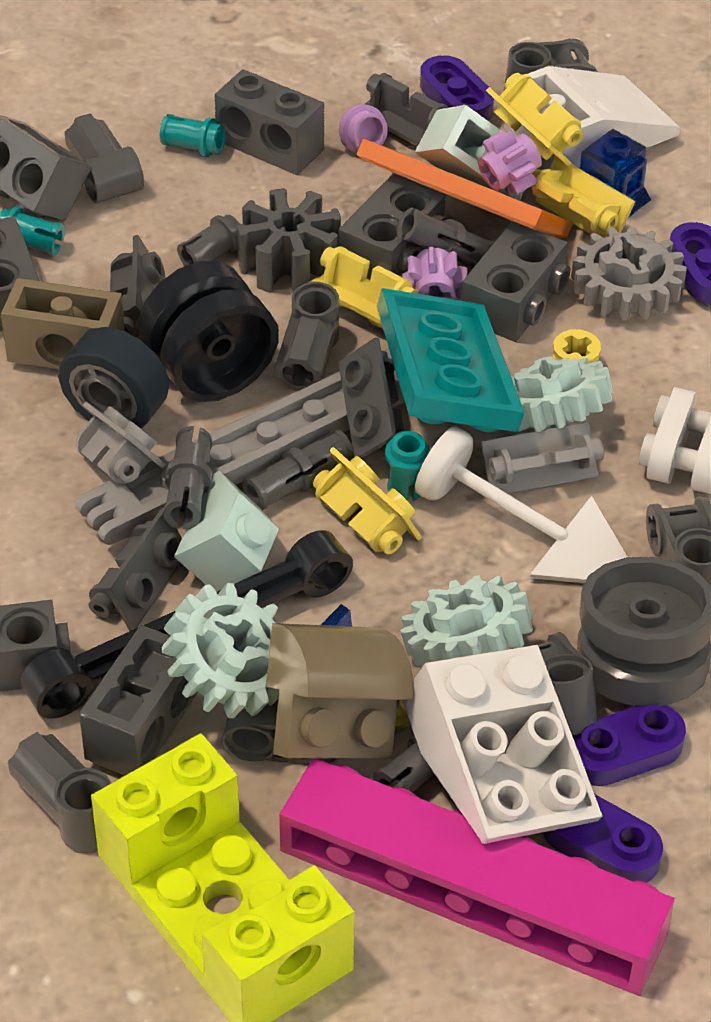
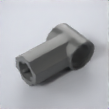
M91 113L76 117L71 127L64 131L65 142L72 154L92 166L84 185L93 203H99L142 190L144 188V176L134 149L131 146L122 148L104 120L94 118Z
M323 282L304 283L297 287L292 294V313L275 364V378L282 380L291 390L299 391L322 380L331 348L339 340V294L335 288Z
M36 732L19 742L17 751L8 760L10 775L59 825L61 838L67 847L81 853L98 852L91 795L111 784L108 776L99 770L86 768L53 734L41 735Z

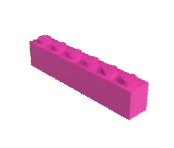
M313 758L279 813L281 852L637 996H641L668 936L675 898L661 893L654 886L642 881H630L598 868L595 864L584 858L569 857L538 845L527 836L483 844L461 811H451L420 799L407 789L400 787L392 788L361 776L354 769L345 765H333Z

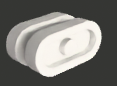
M674 387L670 397L660 396L653 427L658 428L656 434L646 433L640 452L639 465L647 467V479L667 484L671 483L676 469L692 472L691 490L711 494V412L695 409L697 403L696 391ZM690 430L704 433L698 451L684 447Z

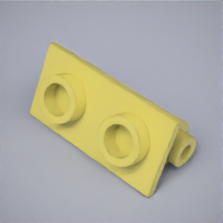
M520 73L512 74L505 83L506 90L500 96L490 87L486 90L500 103L494 113L515 132L522 125L531 132L528 137L534 142L540 155L546 161L554 153L567 166L572 163L562 152L568 146L573 147L582 140L584 132L581 130V122L555 100L541 114L540 111L552 97L536 84L531 76L528 74L521 75Z
M557 156L554 157L550 168L545 170L537 169L532 172L537 181L535 185L531 186L533 195L536 196L535 201L564 219L572 221L574 225L589 234L595 233L606 238L608 228L614 227L618 233H621L636 202L573 164L567 166Z
M342 246L335 249L328 247L323 252L320 264L325 267V272L323 275L310 281L331 285L339 294V306L347 307L368 318L371 324L380 328L383 327L376 306L382 288L418 294V291L412 288L410 280L402 278L380 266L372 269L370 280L366 279L370 261L348 251Z
M334 447L329 450L338 465L331 471H321L313 481L316 497L321 502L326 504L343 521L360 507L362 510L348 524L375 552L394 553L401 546L403 540L401 536L406 531L417 541L422 538L410 519L416 514V511L398 491L392 488L385 494L375 484L380 480L379 477L360 457L355 456L349 461Z

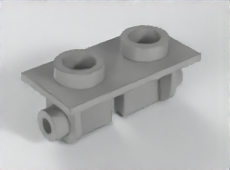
M88 402L82 405L94 416L79 433L76 440L77 450L82 456L91 460L106 472L113 481L119 484H127L134 481L150 460L162 469L165 468L167 464L150 451L157 442L137 425L127 420L111 406H108L102 414Z
M589 422L567 425L563 428L545 429L541 432L534 431L481 441L487 482L507 494L598 477L596 461L603 460L604 458L602 442L599 438L592 439Z

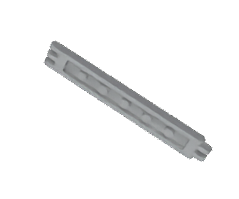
M389 348L383 350L387 352L388 358L392 359ZM340 371L211 432L212 448L208 460L211 475L220 471L236 485L246 477L253 476L280 461L282 453L290 448L297 447L302 449L326 436L334 429L336 431L339 429L342 432L349 430ZM394 371L399 401L392 404V408L405 402L396 371ZM175 450L159 457V459L167 464L164 469L155 462L150 461L134 481L127 484H119L110 480L81 494L75 502L76 509L82 516L87 517V522L94 530L98 531V535L105 544L113 545L130 537L136 525L144 524L146 521H153L160 509L165 507L169 491L165 484V476L169 462L174 459Z

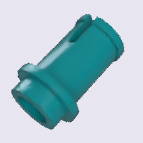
M167 114V117L164 116L161 122L159 136L162 145L199 150L202 156L210 157L213 153L219 154L222 151L226 139L225 126L218 124L215 118L208 117L205 121Z
M17 206L11 210L4 208L1 211L0 219L16 217L26 246L48 252L50 255L55 256L58 254L61 246L55 244V239L63 242L65 235L64 224L53 223L26 215L23 208Z
M413 431L400 432L387 443L385 448L386 461L390 465L387 483L388 492L394 488L407 501L410 485H412L411 496L413 501L421 496L415 492V483L422 464L430 452V446L420 434Z

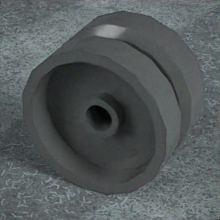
M627 557L606 563L588 575L581 590L579 614L581 628L578 632L577 651L589 659L592 664L595 691L613 701L639 707L650 705L666 706L688 699L703 687L709 672L711 659V585L698 572L678 562L661 558Z

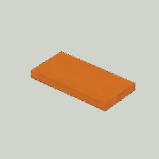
M364 138L356 154L359 156L358 159L562 240L563 238L567 239L573 224L572 221Z

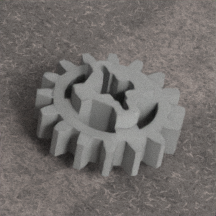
M614 227L608 228L606 238L593 233L590 235L589 245L580 243L577 246V256L573 257L571 279L574 280L573 291L575 294H584L583 304L587 307L597 303L601 304V315L606 316L612 310L620 311L622 320H628L630 313L638 312L646 320L649 319L650 309L654 308L664 314L668 312L669 302H679L681 289H684L687 268L682 266L684 255L682 252H672L673 242L671 240H665L660 243L656 242V232L654 231L646 233L643 237L637 235L635 227H629L627 233H618Z

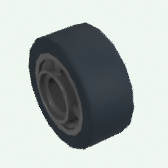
M100 327L87 331L62 360L58 373L63 394L72 407L86 420L90 421L94 416L82 406L85 402H88L102 414L108 406H111L140 429L151 420L166 400L170 386L166 369L155 352L131 334L109 327Z

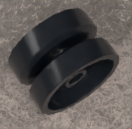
M198 261L174 271L158 283L145 300L138 318L139 338L155 352L165 367L167 375L181 394L197 402L219 401L242 391L258 379L270 364L279 344V326L272 314L260 299L253 295L246 282L236 270L220 261Z

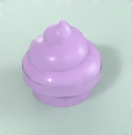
M357 104L350 107L343 114L339 123L340 140L348 150L354 153L358 152L363 138L383 145L388 133L387 123L382 113L377 108L367 104Z

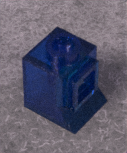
M611 129L581 152L580 169L636 201L630 212V217L651 201L644 187L647 147L617 130Z

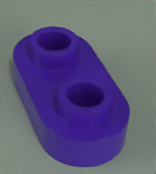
M440 55L431 57L422 63L420 68V89L428 98L437 103H443L448 108L466 105L487 121L492 118L494 98L486 91L489 86L462 60L453 56Z
M699 222L681 224L675 227L670 235V240L673 242L672 252H682L684 255L682 266L687 267L685 284L692 295L705 304L711 305V226Z
M667 705L635 706L598 718L596 724L586 727L582 734L572 737L590 784L605 786L674 762L683 750L686 726L681 715ZM649 727L658 728L660 730H654ZM603 744L607 748L599 749L593 747V745Z
M596 794L594 795L602 813V817L597 822L543 832L546 841L561 853L569 857H580L589 860L598 868L630 881L647 883L656 876L660 868L663 842L657 830L645 821ZM630 841L638 847L629 848L623 845L622 843Z

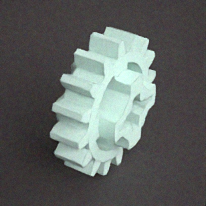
M553 356L534 360V365L529 368L520 369V372L511 376L524 410V416L518 432L525 429H535L536 432H541L544 429L563 428L574 421L582 422L586 420V416L590 415V413L601 412L603 410L602 404L611 402V393H614L608 367H603L601 361L589 363L588 358L584 357L579 360L576 358L555 360Z
M480 575L469 579L464 585H460L457 580L450 581L448 590H429L427 602L414 601L411 604L413 613L402 616L401 621L404 628L400 632L408 656H412L415 666L420 667L428 662L506 650L507 647L520 648L524 645L522 635L531 633L533 630L530 620L533 616L526 592H520L517 582L514 581L504 585L502 577L496 576L487 583L481 580Z
M227 583L218 594L210 584L204 585L196 596L189 594L176 608L175 614L165 624L164 630L171 636L161 647L162 653L177 659L167 671L169 676H184L188 681L182 694L187 698L194 695L197 691L204 696L203 710L210 712L217 703L224 704V710L228 718H234L243 708L251 716H255L267 704L272 706L279 698V690L266 687L272 623H275L272 617L275 615L278 607L273 603L264 609L256 605L257 591L253 589L244 598L237 597V591L233 583Z

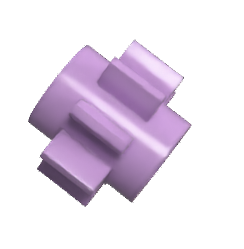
M502 130L482 142L488 153L478 159V166L484 180L491 189L498 192L504 188L508 195L512 192L518 195L537 183L532 172L541 166L542 160L536 145L526 134L521 133L515 137L512 130L507 133Z
M429 247V249L420 252L417 257H408V272L403 273L402 278L410 280L412 288L416 289L418 294L462 300V282L467 276V267L457 266L456 252L449 253L444 249Z

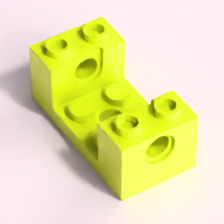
M202 733L91 795L98 856L230 1022H272L354 970L355 911L315 865L290 880L240 822L238 775ZM220 895L232 896L241 903L236 910L227 914L212 912L206 907L208 901Z

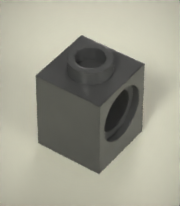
M53 599L0 605V692L22 689L20 678L24 669L40 654L58 648L71 651L68 623H55Z

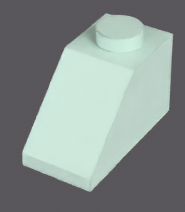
M466 105L438 109L415 153L439 169L491 189L479 170L478 159L488 153L482 142L501 130ZM504 188L498 191L519 201L524 193L523 191L516 195L515 192H512L508 195Z
M218 471L211 475L209 489L203 494L200 522L195 527L186 529L174 557L205 585L210 584L218 592L227 583L235 584L261 572L279 528L249 497Z

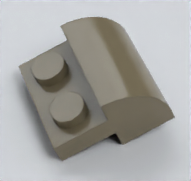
M272 623L266 687L279 690L273 754L285 758L392 759L398 700H413L414 693L411 664L405 648L399 639L391 632L376 627Z

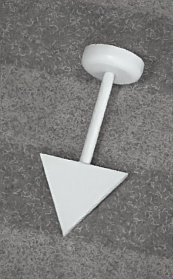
M456 425L449 428L438 439L418 473L415 492L426 499L434 501L442 498L454 487L457 481H460L554 538L556 542L530 573L529 578L585 583L588 575L602 565L627 558L625 551L592 496L565 529L467 470L466 466L473 451V438L471 434Z

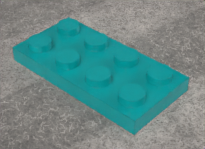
M382 288L376 307L409 416L416 417L430 424H441L445 421L467 424L484 432H495L499 429L518 432L524 416V410L484 304Z

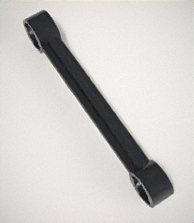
M326 530L314 531L302 537L292 546L284 562L235 583L237 597L244 598L253 589L257 591L256 605L260 608H264L301 590L309 597H323L334 592L348 579L353 569V559L331 532ZM175 611L143 626L169 635L164 630V627L175 614ZM138 628L76 656L70 650L58 648L46 651L34 658L24 669L20 678V685L37 712L44 718L55 719L66 716L78 709L90 695L92 686L100 683Z

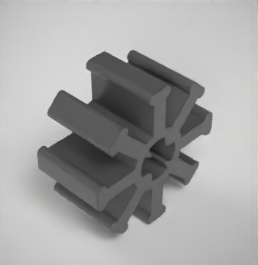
M281 188L269 192L270 210L256 205L253 200L248 201L242 207V224L237 225L239 268L242 274H248L249 271L256 270L257 288L268 293L273 291V285L283 275H290L293 294L297 287L310 282V273L316 276L324 274L325 267L321 266L320 259L328 247L334 249L338 247L341 216L336 208L331 209L330 212L322 213V195L313 191H307L306 198L296 208H289L287 190Z

